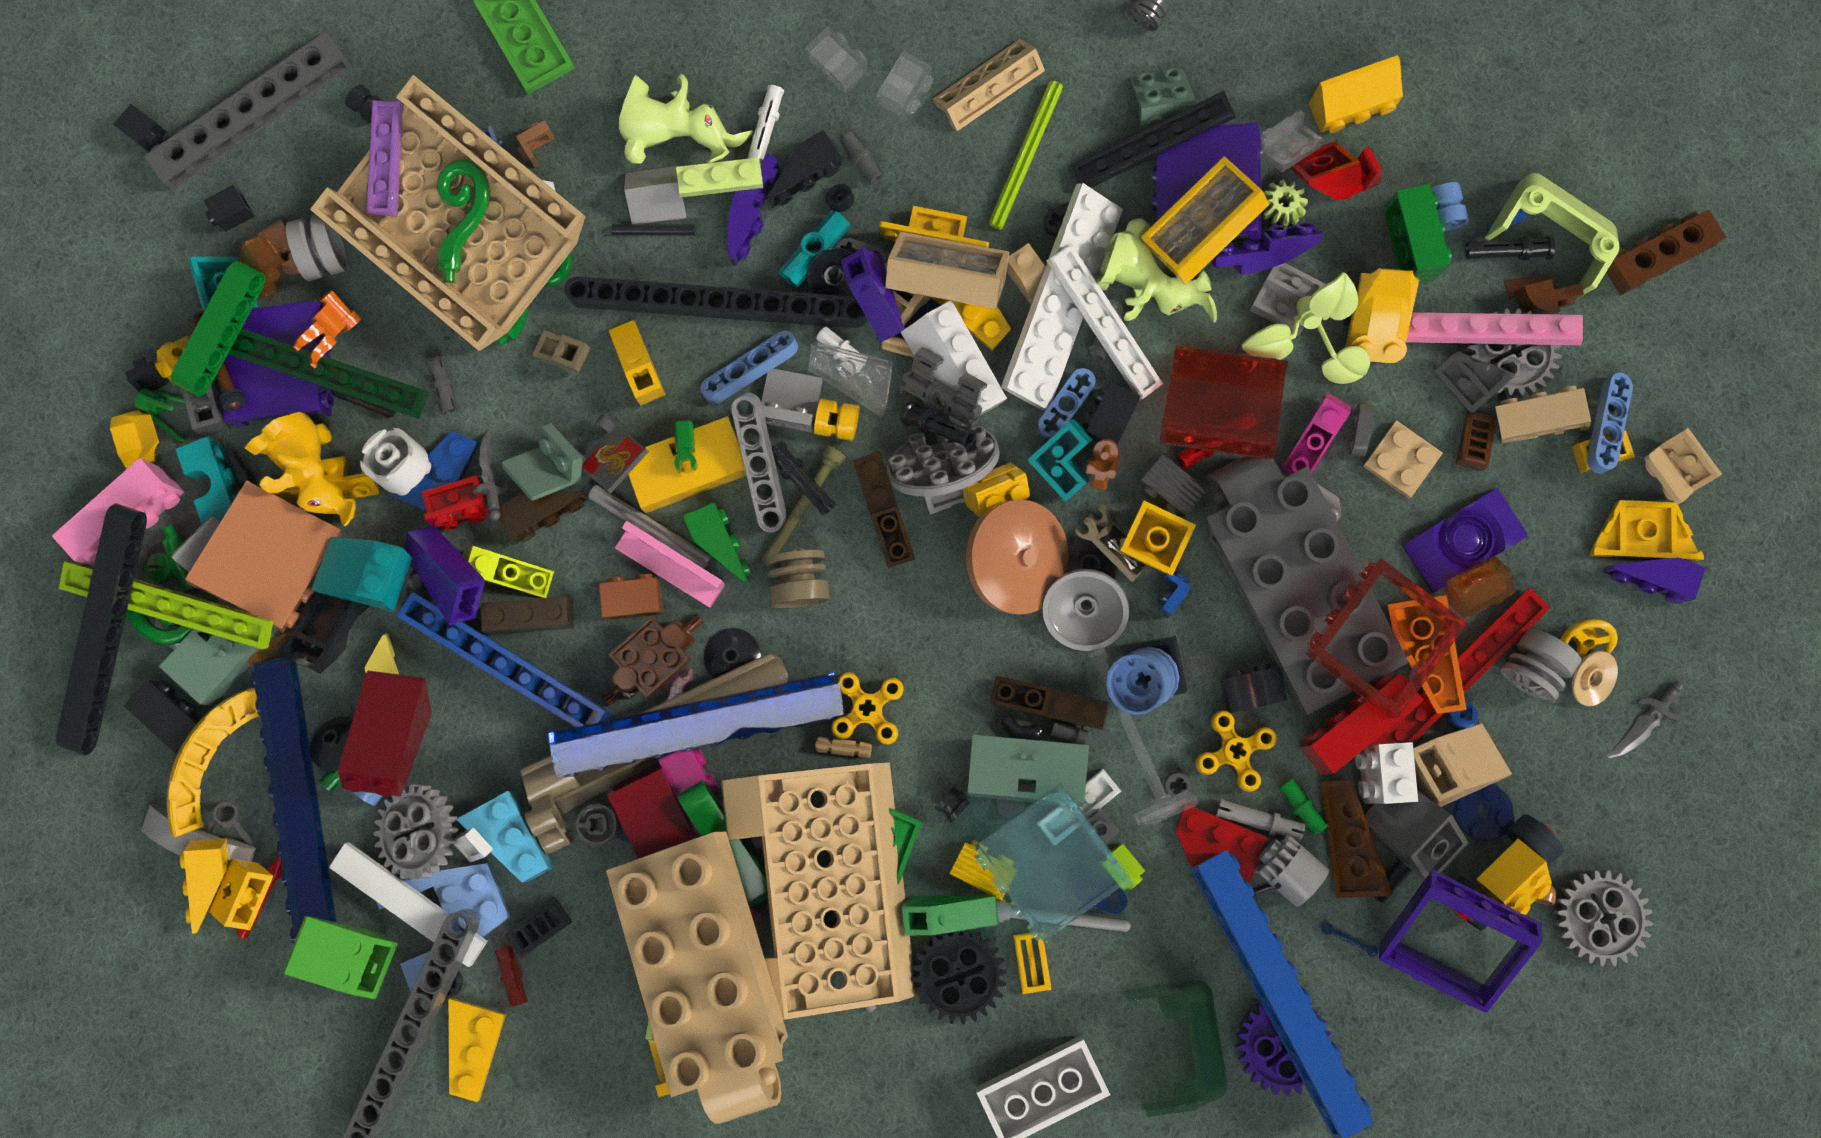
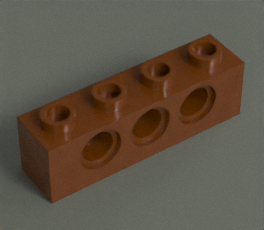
M1708 209L1701 214L1694 211L1681 219L1682 224L1674 227L1673 223L1659 230L1657 232L1659 236L1651 240L1647 236L1633 244L1635 249L1629 252L1625 248L1618 251L1606 273L1620 296L1716 246L1727 238L1711 211ZM1683 234L1689 237L1690 242L1684 239ZM1659 246L1665 249L1667 255L1660 251ZM1635 259L1641 261L1643 268L1636 264Z

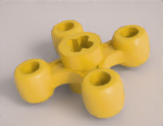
M845 672L841 674L837 680V687L842 694L848 695L852 699L853 709L848 715L838 717L832 722L831 731L833 735L838 739H847L853 734L857 725L868 723L874 727L876 738L881 744L890 745L894 743L898 738V729L893 723L884 719L882 709L887 702L897 700L903 695L904 687L902 682L897 678H888L882 683L878 692L868 694L861 689L859 679L854 673ZM846 679H852L854 682L853 686L849 689L843 687V682ZM889 685H896L898 691L895 694L888 693L887 687ZM866 701H871V705L876 706V710L871 711L869 716H864V711H860V705L864 706ZM846 723L848 730L845 733H839V724ZM885 728L892 730V736L888 739L883 738L881 734Z
M1224 710L1217 711L1211 717L1210 723L1213 730L1221 736L1222 745L1214 753L1204 752L1199 754L1195 759V768L1203 775H1211L1222 764H1229L1237 772L1236 781L1239 788L1246 792L1255 791L1261 784V777L1250 766V755L1258 749H1271L1276 744V734L1272 729L1262 727L1257 729L1249 738H1241L1234 730L1235 721L1232 714ZM1220 717L1225 718V727L1219 725ZM1262 734H1266L1268 737L1266 744L1261 741ZM1238 744V750L1242 752V755L1233 758V752L1230 751V747ZM1205 758L1209 759L1211 762V766L1209 769H1206L1203 766V760ZM1247 775L1251 776L1253 780L1250 786L1245 783Z

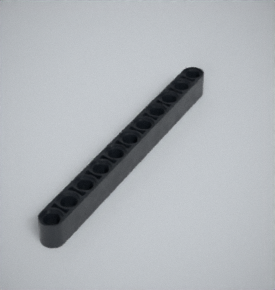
M580 276L570 278L564 286L565 294L570 302L579 308L860 328L867 322V317L856 298L852 296ZM585 288V293L582 296L573 297L576 289ZM604 291H613L610 298L601 299V294ZM631 293H641L640 298L638 300H628V297ZM660 294L669 295L664 303H656L655 300ZM688 296L696 297V301L692 305H684L683 300ZM722 298L724 302L720 307L715 308L710 306L712 300ZM741 301H751L752 303L749 308L744 310L738 308V304ZM770 302L779 304V308L775 311L770 312L765 309L766 305ZM798 304L807 306L806 311L800 314L793 312V308ZM825 306H831L835 309L833 314L828 316L821 314L820 311ZM853 308L862 310V314L857 318L850 317L848 312Z

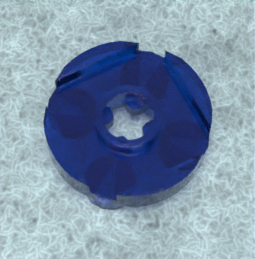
M1490 784L1457 799L1455 807H1453V815L1457 819L1456 823L1465 835L1473 839L1483 841L1497 839L1505 834L1514 823L1515 817L1512 802L1509 796L1495 784ZM1481 803L1484 807H1489L1490 809L1486 820L1483 816L1478 817L1476 814L1480 810L1478 805Z

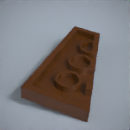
M1352 779L1320 782L1325 822L1328 825L1326 830L1335 898L1393 895Z

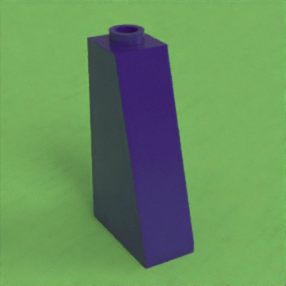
M435 526L417 528L407 532L404 550L413 558L412 566L448 625L474 619L485 584L484 578Z

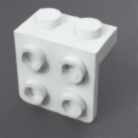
M1413 742L1368 745L1355 756L1356 766L1361 772L1358 793L1363 798L1364 804L1418 802Z

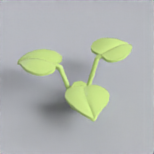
M1342 272L1335 280L1322 286L1312 296H1305L1298 300L1296 304L1298 315L1293 317L1294 326L1292 332L1286 324L1270 325L1244 341L1241 345L1242 349L1261 361H1279L1292 352L1293 343L1291 340L1296 338L1299 324L1307 329L1318 328L1332 358L1322 364L1324 376L1331 382L1347 384L1359 380L1366 375L1369 369L1370 357L1368 353L1361 347L1349 346L1343 348L1337 354L1321 323L1322 319L1327 320L1329 317L1334 320H1343L1356 310L1358 295L1355 285L1349 276Z

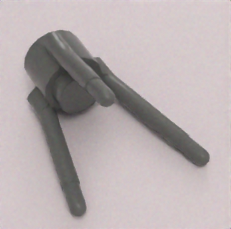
M230 798L228 802L218 804L213 811V815L207 818L208 825L205 831L211 834L215 824L224 829L233 827L248 845H254L250 836L239 823L240 813L236 806H242L244 802Z

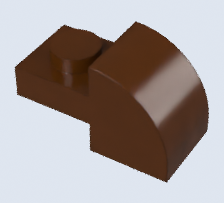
M1552 279L1525 285L1514 292L1520 307L1527 313L1532 311V314H1556L1560 312V308L1574 305V300L1584 295L1581 284L1554 290Z

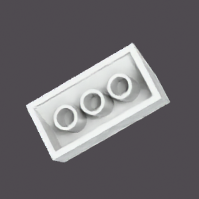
M952 300L927 313L901 332L913 356L919 350L925 349L943 359V363L937 367V370L933 371L932 377H934V381L936 380L954 391H959V377L969 373L988 384L987 388L981 392L978 405L982 407L981 415L1004 403L1007 399ZM936 393L941 405L945 406L944 397ZM952 416L948 417L951 422H954L955 424H958L960 426L964 425V423L953 418Z

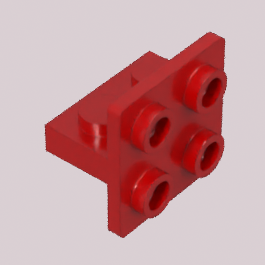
M476 475L423 491L422 495L427 514H424L425 521L438 529L442 528V531H450L458 528V523L467 520L470 523L485 520L486 515L489 514L485 496L482 493L477 495L473 493L474 489L481 484L479 477Z

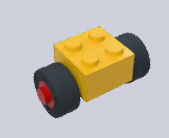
M1524 814L1507 830V834L1513 844L1476 879L1479 887L1463 876H1459L1455 881L1526 915L1530 910V905L1537 898L1542 899L1550 891L1552 882L1548 867L1563 853L1564 849L1548 826L1532 816ZM1452 909L1462 921H1467L1478 930L1482 931L1487 927Z

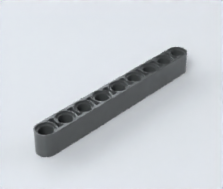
M462 909L450 914L445 919L343 1138H358V1132L364 1138H380L479 928V916L474 910ZM459 917L466 923L465 931L461 930L458 926L457 921ZM446 944L452 947L453 957L448 956L445 952ZM433 971L440 975V984L434 981ZM421 998L425 999L428 1003V1010L422 1008L420 1004ZM408 1025L414 1028L415 1037L409 1034ZM396 1052L401 1054L403 1058L402 1063L397 1061L395 1057ZM383 1079L389 1082L390 1090L384 1087ZM370 1106L376 1108L377 1116L372 1114Z

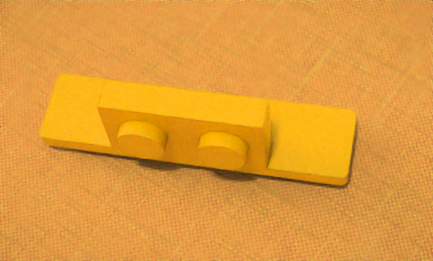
M913 206L909 226L880 221L879 225L880 235L884 236L886 240L896 242L901 231L989 248V242L963 237L967 222V216Z
M345 456L321 460L324 477L339 487L345 499L379 495L380 489L377 483L365 473L348 476V461ZM289 488L279 493H272L300 508L297 504L299 488Z

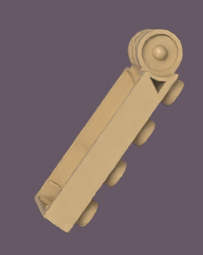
M713 832L606 870L670 1096L674 1097L697 1089L704 1111L715 1124L777 1106L781 1099V1082L775 1063L783 1061L782 1048L788 1034L727 833Z

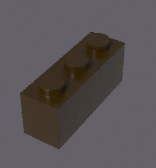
M564 596L481 603L482 632L496 635L574 628L573 600Z

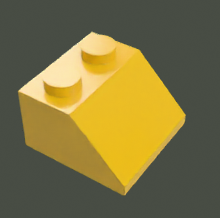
M1143 501L1120 552L1172 576L1196 525Z

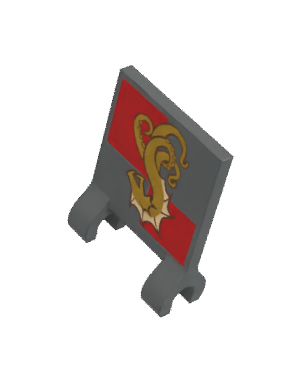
M602 413L595 422L606 431V434L585 456L579 451L577 452L583 457L582 470L611 494L649 451Z

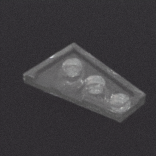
M817 341L811 344L808 371L821 377L824 381L882 417L885 414L893 362Z

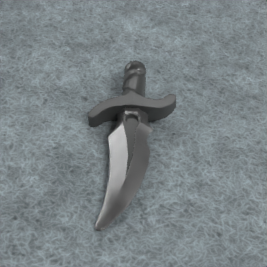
M487 431L482 439L479 455L482 468L481 478L484 484L478 485L473 493L474 495L482 493L486 496L489 517L496 521L501 515L498 497L507 491L508 486L506 484L503 487L495 485L497 475L491 453V434Z
M1675 681L1672 687H1669L1659 700L1652 698L1638 700L1637 703L1639 705L1647 704L1651 706L1650 710L1638 717L1625 738L1607 754V757L1620 756L1635 749L1651 735L1653 728L1660 725L1663 717L1670 720L1681 718V713L1674 714L1669 711L1668 707L1679 695V692L1683 690V683Z

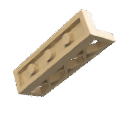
M1019 39L934 97L933 102L946 113L953 129L959 131L1043 73L1045 69L1036 48Z

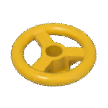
M1589 619L1572 625L1563 633L1560 640L1568 645L1570 639L1573 638L1578 646L1576 652L1583 660L1587 652L1599 644L1607 643L1600 651L1611 653L1616 646L1618 637L1615 628L1610 623L1598 619ZM1595 628L1603 629L1607 633H1598Z

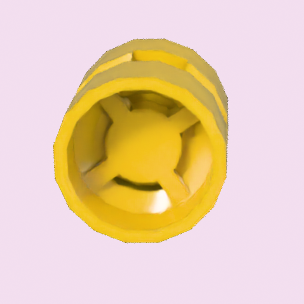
M821 398L815 418L814 434L830 437L834 433L838 439L853 441L860 406L843 403L842 406H838L836 401ZM832 413L838 414L836 426L830 425Z

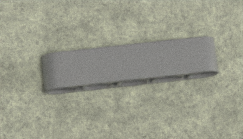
M744 393L736 398L731 406L733 420L758 524L763 531L775 532L780 529L786 520L785 503L761 401L753 393ZM742 400H747L752 404L753 412L751 414H746L741 410L740 402ZM747 429H756L760 435L759 441H751L747 437ZM753 457H762L766 462V468H757L753 463ZM761 484L769 485L772 488L773 494L771 496L763 495L759 490V486ZM766 512H775L779 517V522H769L766 518Z

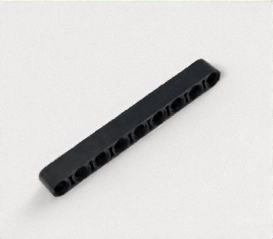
M118 503L109 507L104 518L56 734V744L59 747L81 755L90 754L98 742L147 525V516L144 512Z

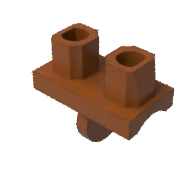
M1111 439L1099 440L1095 447H1093L1086 473L1092 474L1090 487L1106 490L1109 478H1115L1121 453H1119L1117 444Z

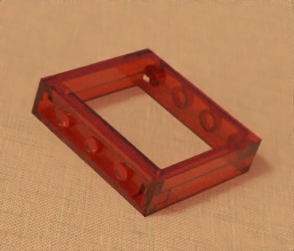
M1379 559L1373 562V564L1369 561L1360 571L1359 576L1362 577L1356 586L1352 584L1341 597L1344 603L1339 609L1333 608L1324 620L1327 623L1326 627L1321 633L1316 631L1307 644L1310 648L1305 654L1392 719L1401 715L1468 623L1383 559ZM1380 575L1446 623L1391 699L1387 698L1324 650Z

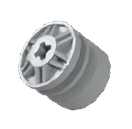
M1529 628L1517 644V649L1521 654H1510L1508 657L1509 662L1504 663L1501 673L1509 682L1524 693L1544 702L1555 703L1559 697L1558 691H1563L1565 688V682L1561 677L1571 678L1580 665L1582 658L1574 649L1560 639L1541 630Z

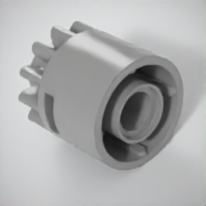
M1288 835L1280 842L1274 839L1267 845L1259 856L1263 863L1260 864L1257 873L1296 907L1305 903L1316 892L1329 873V869Z

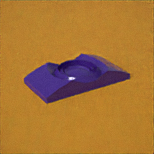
M1498 488L1406 542L1402 547L1431 592L1434 593L1521 541L1528 534Z

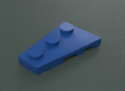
M452 431L428 455V461L431 463L430 472L424 475L423 479L406 495L401 496L397 493H390V495L427 512L422 492L462 480L479 443Z

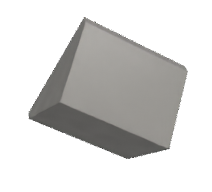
M680 166L625 173L624 191L632 224H653L687 219L684 197L680 198L676 167Z

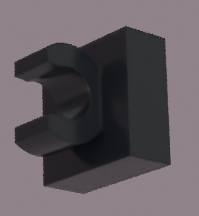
M145 357L133 361L134 369L125 372L127 381L138 392L143 388L153 391L168 384L167 379L159 374L152 361L146 363Z

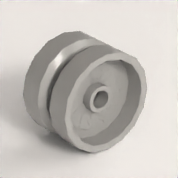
M317 215L311 216L310 224L304 218L287 222L286 236L298 271L306 281L324 277L325 269L331 275L348 270V259L342 236Z

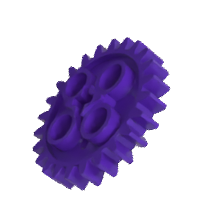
M1257 1003V1014L1251 1011L1247 1012L1251 1021L1240 1022L1246 1028L1245 1032L1236 1033L1237 1036L1243 1039V1043L1236 1044L1235 1047L1244 1051V1054L1237 1057L1240 1062H1247L1242 1070L1245 1073L1254 1072L1250 1078L1253 1083L1262 1079L1260 1088L1264 1091L1271 1084V1092L1274 1095L1278 1094L1280 1088H1282L1286 1096L1290 1095L1291 1088L1300 1095L1302 1094L1301 1085L1304 1083L1288 1053L1281 1050L1282 1047L1279 1045L1281 1040L1263 1006ZM1328 1030L1325 1031L1326 1035L1329 1037L1331 1035V1032ZM1262 1039H1268L1270 1043L1269 1050L1264 1054H1259L1257 1044ZM1274 1057L1272 1064L1267 1066L1266 1062ZM1285 1060H1290L1292 1065L1290 1072L1281 1075L1279 1065Z

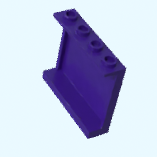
M1258 122L1220 125L1154 157L1157 158V167L1153 168L1152 176L1153 183L1157 184V194L1152 196L1153 210L1157 211V220L1152 221V226L1224 156L1261 189V131ZM1261 213L1238 235L1248 234L1250 240L1261 239Z
M316 301L253 308L241 329L294 346L296 339L313 324L311 319L324 306ZM320 334L301 349L312 352L324 335ZM332 348L329 351H327L323 356L330 358V352L332 351ZM231 355L226 356L224 363L234 389L242 391L246 403L243 407L234 411L223 409L224 422L236 427L249 426V421L274 419L296 412H303L306 415L321 413L328 417L332 416L334 396L331 389Z

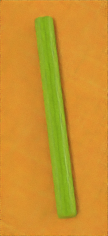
M1051 80L1046 88L990 217L989 225L992 228L1001 230L1005 224L1062 92L1063 85L1059 82Z

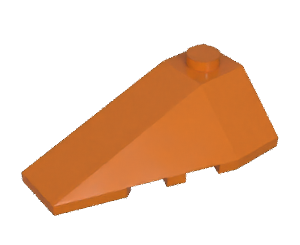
M1447 595L1387 604L1391 628L1436 714L1467 710Z

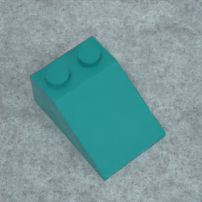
M331 537L311 590L394 612L413 558L402 547L372 540Z

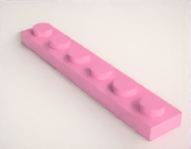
M1412 312L1406 342L1581 345L1583 341V315Z

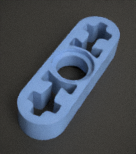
M1081 368L1074 371L1042 415L1038 423V432L1044 439H1051L1062 427L1071 421L1089 396L1096 382L1095 376L1090 370ZM1086 376L1088 378L1087 384L1090 386H1082L1076 395L1072 392L1078 384V380L1075 378L1081 379ZM1064 397L1071 398L1074 402L1073 410L1068 412L1061 410L1058 404L1059 400ZM1054 409L1061 416L1055 425V428L1058 430L1056 432L1051 430L1048 433L1045 431L1046 425L1044 422L1050 423L1053 420L1055 413H1051V411Z

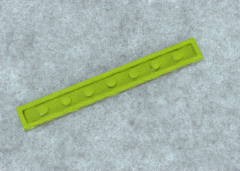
M72 560L64 561L59 589L87 597L94 567ZM136 579L133 582L127 608L128 610L259 649L269 647L274 623L272 619Z

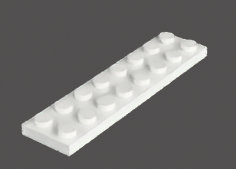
M1084 183L1076 184L1049 258L1067 245L1072 244L1096 280L1107 254L1105 249L1114 235L1123 209ZM1048 262L1001 386L1002 389L1043 411H1046L1053 401L1083 320V315Z

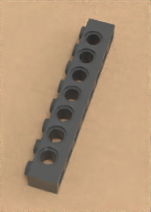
M327 31L316 35L305 46L289 53L286 59L277 65L267 68L264 74L257 79L245 83L241 90L230 97L222 99L219 105L209 112L200 114L193 123L177 130L171 138L162 144L155 145L144 158L160 180L173 191L344 73L352 65ZM320 59L316 65L311 66L315 60ZM297 75L294 80L289 81L292 76ZM275 90L271 96L267 97L270 91ZM252 106L248 112L244 113L247 107ZM229 121L228 125L222 128V125ZM206 137L205 141L199 144L200 140ZM183 153L182 157L176 160L177 156Z

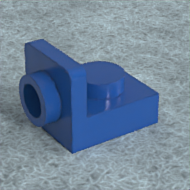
M1174 572L1172 576L1165 574L1162 578L1175 588V591L1169 588L1159 601L1163 605L1159 612L1167 618L1172 615L1192 588L1187 585L1189 581L1178 572Z

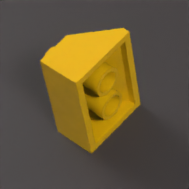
M1398 55L1320 82L1308 103L1320 133L1328 130L1330 133H1335L1342 130L1346 126L1345 124L1354 121L1355 124H1360L1369 120L1373 114L1380 112L1381 115H1386L1394 111L1403 97L1401 67Z

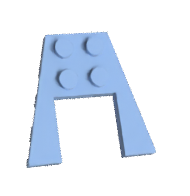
M490 863L441 870L439 873H431L430 878H421L419 880L401 879L420 893L434 887L442 909L449 914L467 908L474 910L480 920L476 933L481 937H485L510 918ZM377 902L379 909L385 908ZM459 917L458 920L466 925L465 921ZM430 951L400 964L410 991H412Z

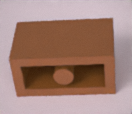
M639 574L635 576V580L624 581V577L607 578V583H599L602 618L606 620L663 614L660 580L653 578L652 574Z

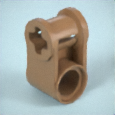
M283 219L257 232L272 260L285 273L289 275L300 273L288 245L286 236L287 223Z

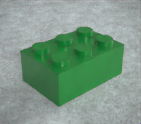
M1430 184L1396 191L1383 208L1398 270L1413 271L1414 276L1418 277L1419 283L1436 280L1451 264L1452 260L1451 249L1448 245L1446 246L1443 236L1445 234L1444 222L1442 219H1439L1437 213L1438 199L1436 194L1432 193Z

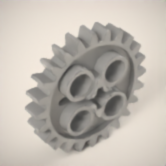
M1508 308L1503 312V314H1511ZM1520 308L1514 314H1521ZM1472 343L1473 345L1468 346L1466 352L1473 354L1471 357L1491 364V360H1497L1506 356L1510 350L1512 353H1515L1529 344H1498L1501 350L1496 352L1491 350L1488 344ZM1537 345L1536 347L1522 350L1518 356L1512 354L1498 363L1491 364L1499 368L1502 366L1508 367L1515 375L1495 396H1498L1503 390L1507 399L1512 396L1513 392H1516L1517 397L1521 399L1524 396L1525 390L1529 395L1536 392L1535 387L1542 390L1546 386L1545 381L1550 382L1554 378L1551 372H1556L1559 369V366L1554 362L1559 361L1562 355L1554 352L1561 345ZM1529 355L1534 356L1539 364L1536 366L1531 365L1526 357Z
M410 785V787H404L401 797L392 796V799L384 800L387 809L378 810L382 820L375 821V824L380 826V830L374 832L373 835L380 837V841L374 846L377 848L382 847V852L378 855V858H387L384 867H392V875L400 874L401 879L410 880L430 878L431 873L440 872L439 865L448 864L445 855L454 854L449 846L450 844H457V841L452 838V833L458 832V828L452 827L451 824L457 819V816L449 815L453 805H445L447 796H439L440 790L431 789L429 785ZM434 825L431 829L421 830V827H431ZM410 834V837H400V839H397L400 835Z
M1590 870V878L1587 874L1580 873V882L1570 879L1569 883L1572 889H1561L1566 896L1565 899L1556 898V902L1562 905V909L1553 910V913L1561 916V920L1556 921L1554 925L1564 929L1558 934V937L1569 939L1564 947L1568 949L1575 948L1573 953L1575 957H1582L1584 955V962L1592 963L1595 960L1598 966H1604L1605 962L1610 966H1616L1617 959L1622 963H1627L1626 954L1637 957L1638 954L1635 947H1646L1641 938L1651 937L1644 930L1645 926L1653 925V922L1645 920V916L1653 912L1643 908V905L1649 900L1648 898L1638 897L1642 889L1639 887L1631 888L1633 880L1624 879L1622 881L1621 873H1614L1611 877L1609 870H1602L1601 875L1598 870ZM1609 891L1614 896V901L1610 906L1605 900L1606 894ZM1592 893L1594 894V901L1591 898ZM1582 903H1585L1588 907V913L1585 917H1582L1579 913V907ZM1603 913H1606L1607 917L1603 919L1604 923H1601L1600 919L1604 917ZM1624 918L1627 928L1621 933L1618 925L1620 920ZM1598 930L1601 939L1595 945L1592 941V934ZM1612 935L1615 937V942H1612Z

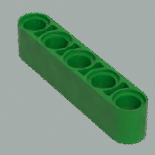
M235 261L229 265L171 373V382L174 385L198 397L204 395L209 390L265 285L266 279L262 272L240 261Z
M703 779L677 794L680 804L701 836L713 832H726L724 809ZM743 838L729 840L750 908H756L768 900L766 872Z

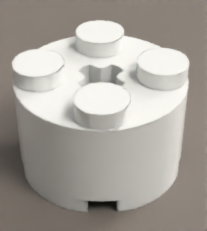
M393 428L394 430L387 431L384 429L375 433L365 443L362 450L364 458L363 462L360 460V466L368 477L386 491L403 496L409 493L423 479L424 475L430 472L431 463L428 461L426 450L403 430Z

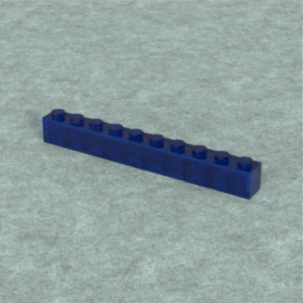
M282 657L253 663L254 671L251 673V679L254 687L257 688L258 694L255 705L257 713L261 716L262 720L260 738L262 743L265 744L267 753L264 757V765L267 772L270 773L271 784L268 786V792L275 806L273 824L279 833L280 841L277 842V851L283 859L284 869L281 872V878L288 892L286 910L292 919L293 927L290 929V937L294 944L305 915L332 922H337L314 770L310 756L297 663Z
M830 673L548 733V739L556 777H572L586 770L600 771L608 768L610 765L619 763L632 764L638 759L646 757L660 758L674 751L688 752L697 746L707 744L715 746L722 744L725 740L734 738L747 739L753 734L762 732L775 733L781 728L790 726L803 727L809 722L817 720L831 721L837 716L844 715L840 683L835 674Z

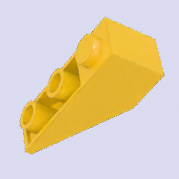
M635 320L608 330L629 385L640 406L665 396L666 393Z
M227 838L190 840L184 851L180 853V866L186 872V878L183 881V894L188 896L189 906L186 907V922L191 923L192 934L197 933L229 867Z

